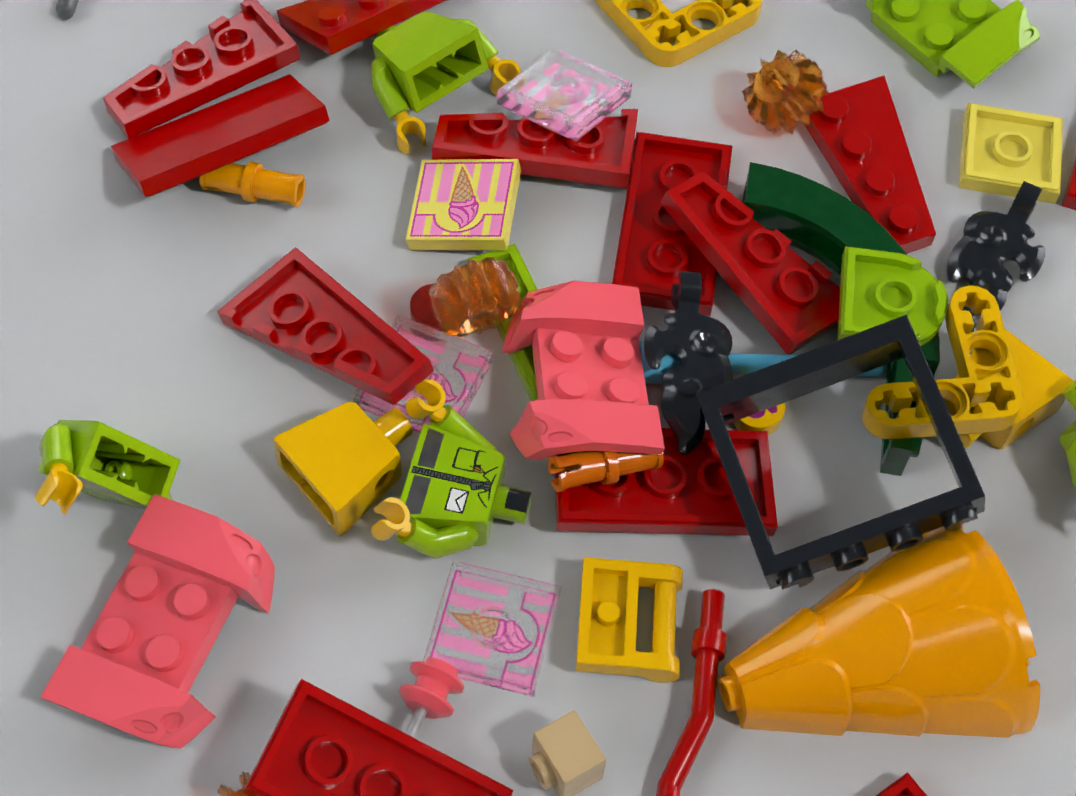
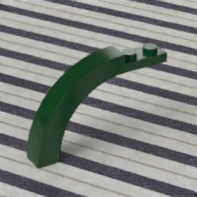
M750 162L742 202L754 211L752 218L765 229L771 231L777 229L792 241L791 246L820 260L840 277L842 255L845 246L907 255L885 228L867 212L844 196L801 175L776 167ZM939 333L921 346L933 376L940 363ZM904 358L887 364L886 383L913 381ZM912 401L910 408H915L916 402ZM885 405L884 411L888 413L889 418L896 419L899 412H891L889 405ZM922 437L882 439L880 473L901 476L909 458L918 457Z

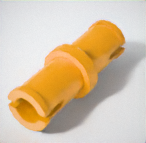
M252 161L246 166L230 163L203 174L199 178L200 186L203 190H215L241 195L244 201L252 203L257 202L259 199L298 207L303 201L306 188L304 175L264 169L261 163Z

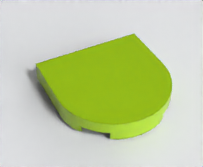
M845 246L841 262L838 340L907 315L920 346L926 344L938 333L947 314L948 294L942 281H937L930 272L921 267L923 262L912 256Z

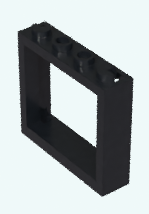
M907 315L696 394L770 590L779 586L783 590L797 584L799 587H803L814 580V573L834 566L836 571L853 569L869 560L867 554L888 546L893 552L908 549L923 540L922 534L943 526L947 532L962 529V524L978 519L977 514L985 511L984 491ZM904 358L959 488L775 555L726 424Z

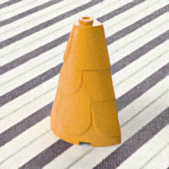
M962 524V529L947 532L943 526L922 534L923 540L920 543L905 550L891 551L867 570L857 571L812 607L799 608L730 660L724 667L722 677L718 679V687L726 710L728 712H736L742 729L843 736L845 731L918 737L922 733L1009 738L1014 734L1030 732L1037 720L1040 705V683L1037 680L1029 681L1027 669L1030 664L1028 658L1037 655L1024 608L1005 567L988 542L977 531L963 532Z

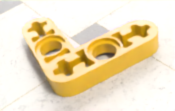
M660 0L594 1L652 63L661 67H673L754 25L760 16L763 0H697L674 13ZM634 8H642L647 10L651 16L646 19H636L627 12ZM699 18L711 20L716 27L703 30L694 26L692 22Z
M969 285L961 287L954 292L945 316V323L960 378L938 379L935 381L942 397L949 400L956 408L957 414L951 416L958 434L1005 430L1014 423L1023 405V392L999 306L995 297L988 290L979 286ZM963 307H970L973 314H981L976 324V331L971 332L974 327L972 314L970 311L963 310ZM976 348L989 350L995 355L997 364L989 367L981 366L972 360L969 351ZM913 381L886 383L878 385L870 391L862 411V421L865 428L872 435L890 440L937 436ZM988 396L994 397L997 404H1006L1004 409L997 410L993 402H986ZM912 401L916 402L915 408H910ZM882 404L889 405L891 412H899L897 418H889L886 411L879 410ZM975 407L973 413L970 414L969 408Z

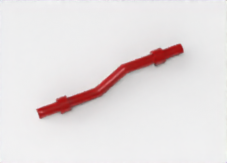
M708 589L702 594L699 628L693 631L691 655L696 659L691 714L657 783L656 796H680L681 788L714 720L719 662L725 658L727 635L722 630L725 594L720 590Z

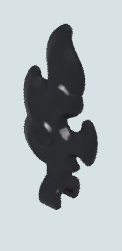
M1024 181L1007 215L993 211H980L970 216L965 223L963 237L954 246L947 261L948 281L955 283L960 278H964L969 282L970 286H979L988 290L995 297L1001 311L1006 303L1007 293L1013 285V277L1004 267L1003 263L1006 260L1015 261L1020 268L1019 279L1027 282L1038 274L1044 262L1045 247L1042 245L1032 247L1028 244L1027 240L1035 236V231L1026 224L1036 206V201L1042 188ZM963 307V310L970 311L972 314L974 327L971 332H974L981 314H973L970 307Z
M680 271L679 284L672 285L671 301L672 306L675 308V313L666 314L663 318L668 329L661 331L657 326L649 325L644 337V356L651 369H659L661 360L666 355L673 354L680 360V365L668 370L663 375L662 386L664 392L661 397V410L666 422L677 437V449L682 455H687L695 450L705 433V417L696 394L733 380L732 367L728 357L733 344L730 331L719 320L699 314V301L702 290L701 273Z

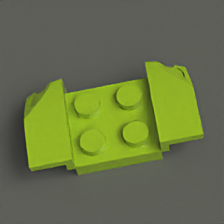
M866 0V8L872 12L870 22L934 76L938 77L942 72L946 73L951 70L973 89L1040 39L1036 26L1030 24L1026 16L1027 10L1019 0L1010 3L1003 9H1000L991 0Z

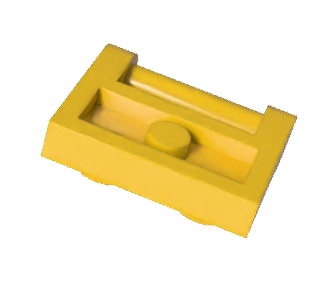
M583 557L575 671L646 677L648 680L660 683L678 680L680 676V659L674 656L677 592L683 588V570L671 564ZM639 587H649L654 591L652 652L636 651Z

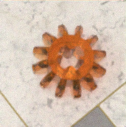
M777 50L774 60L771 62L760 58L761 69L759 72L747 73L750 86L742 91L744 100L748 104L749 115L756 123L759 122L767 131L773 134L783 129L785 132L793 135L796 125L800 122L811 126L809 116L812 112L824 111L823 102L820 99L829 93L827 84L823 80L822 70L817 63L807 59L804 54L797 50L793 51L789 56Z
M486 257L479 262L471 259L466 265L455 266L454 270L450 273L440 275L437 283H434L429 289L430 304L437 323L442 326L445 335L465 338L474 333L480 335L485 330L495 329L499 323L509 321L512 314L517 312L522 306L518 290L519 285L513 271L509 270L505 261L495 260L491 257Z

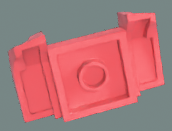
M570 281L528 292L516 308L507 330L502 353L511 354L532 344L538 400L528 402L517 425L509 433L516 447L526 459L542 460L554 455L580 451L662 454L665 447L658 406L649 405L639 346V337L645 324L638 287Z
M154 494L127 541L134 554L81 649L73 645L68 646L40 697L139 738L181 749L216 717L193 695L189 694V690L238 597L258 610L269 614L274 586L275 565L259 541L228 522L207 512Z

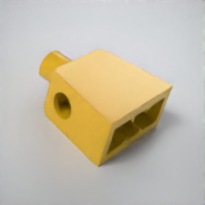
M1005 329L1023 392V405L1014 423L1005 430L959 434L964 448L970 447L980 436L993 447L1005 449L1054 415L1066 399L1062 392L1074 380ZM984 348L973 349L970 354L972 360L981 366L989 367L997 364L995 355ZM988 396L986 402H993L997 410H1003L1006 405L997 404L992 396ZM944 399L948 411L952 415L957 414L955 406L949 400ZM975 407L969 408L970 414L973 413Z
M346 402L280 433L273 440L278 465L337 534L342 536L398 482L401 477L400 453L395 446L411 436L413 429L406 416L396 407L373 422L357 403Z

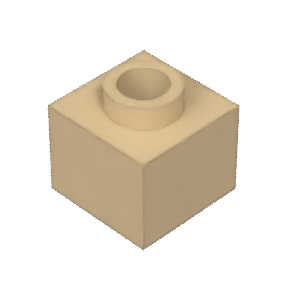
M575 710L533 733L531 752L533 756L528 758L530 767L540 785L545 790L553 787L558 796H574L603 778L607 760Z

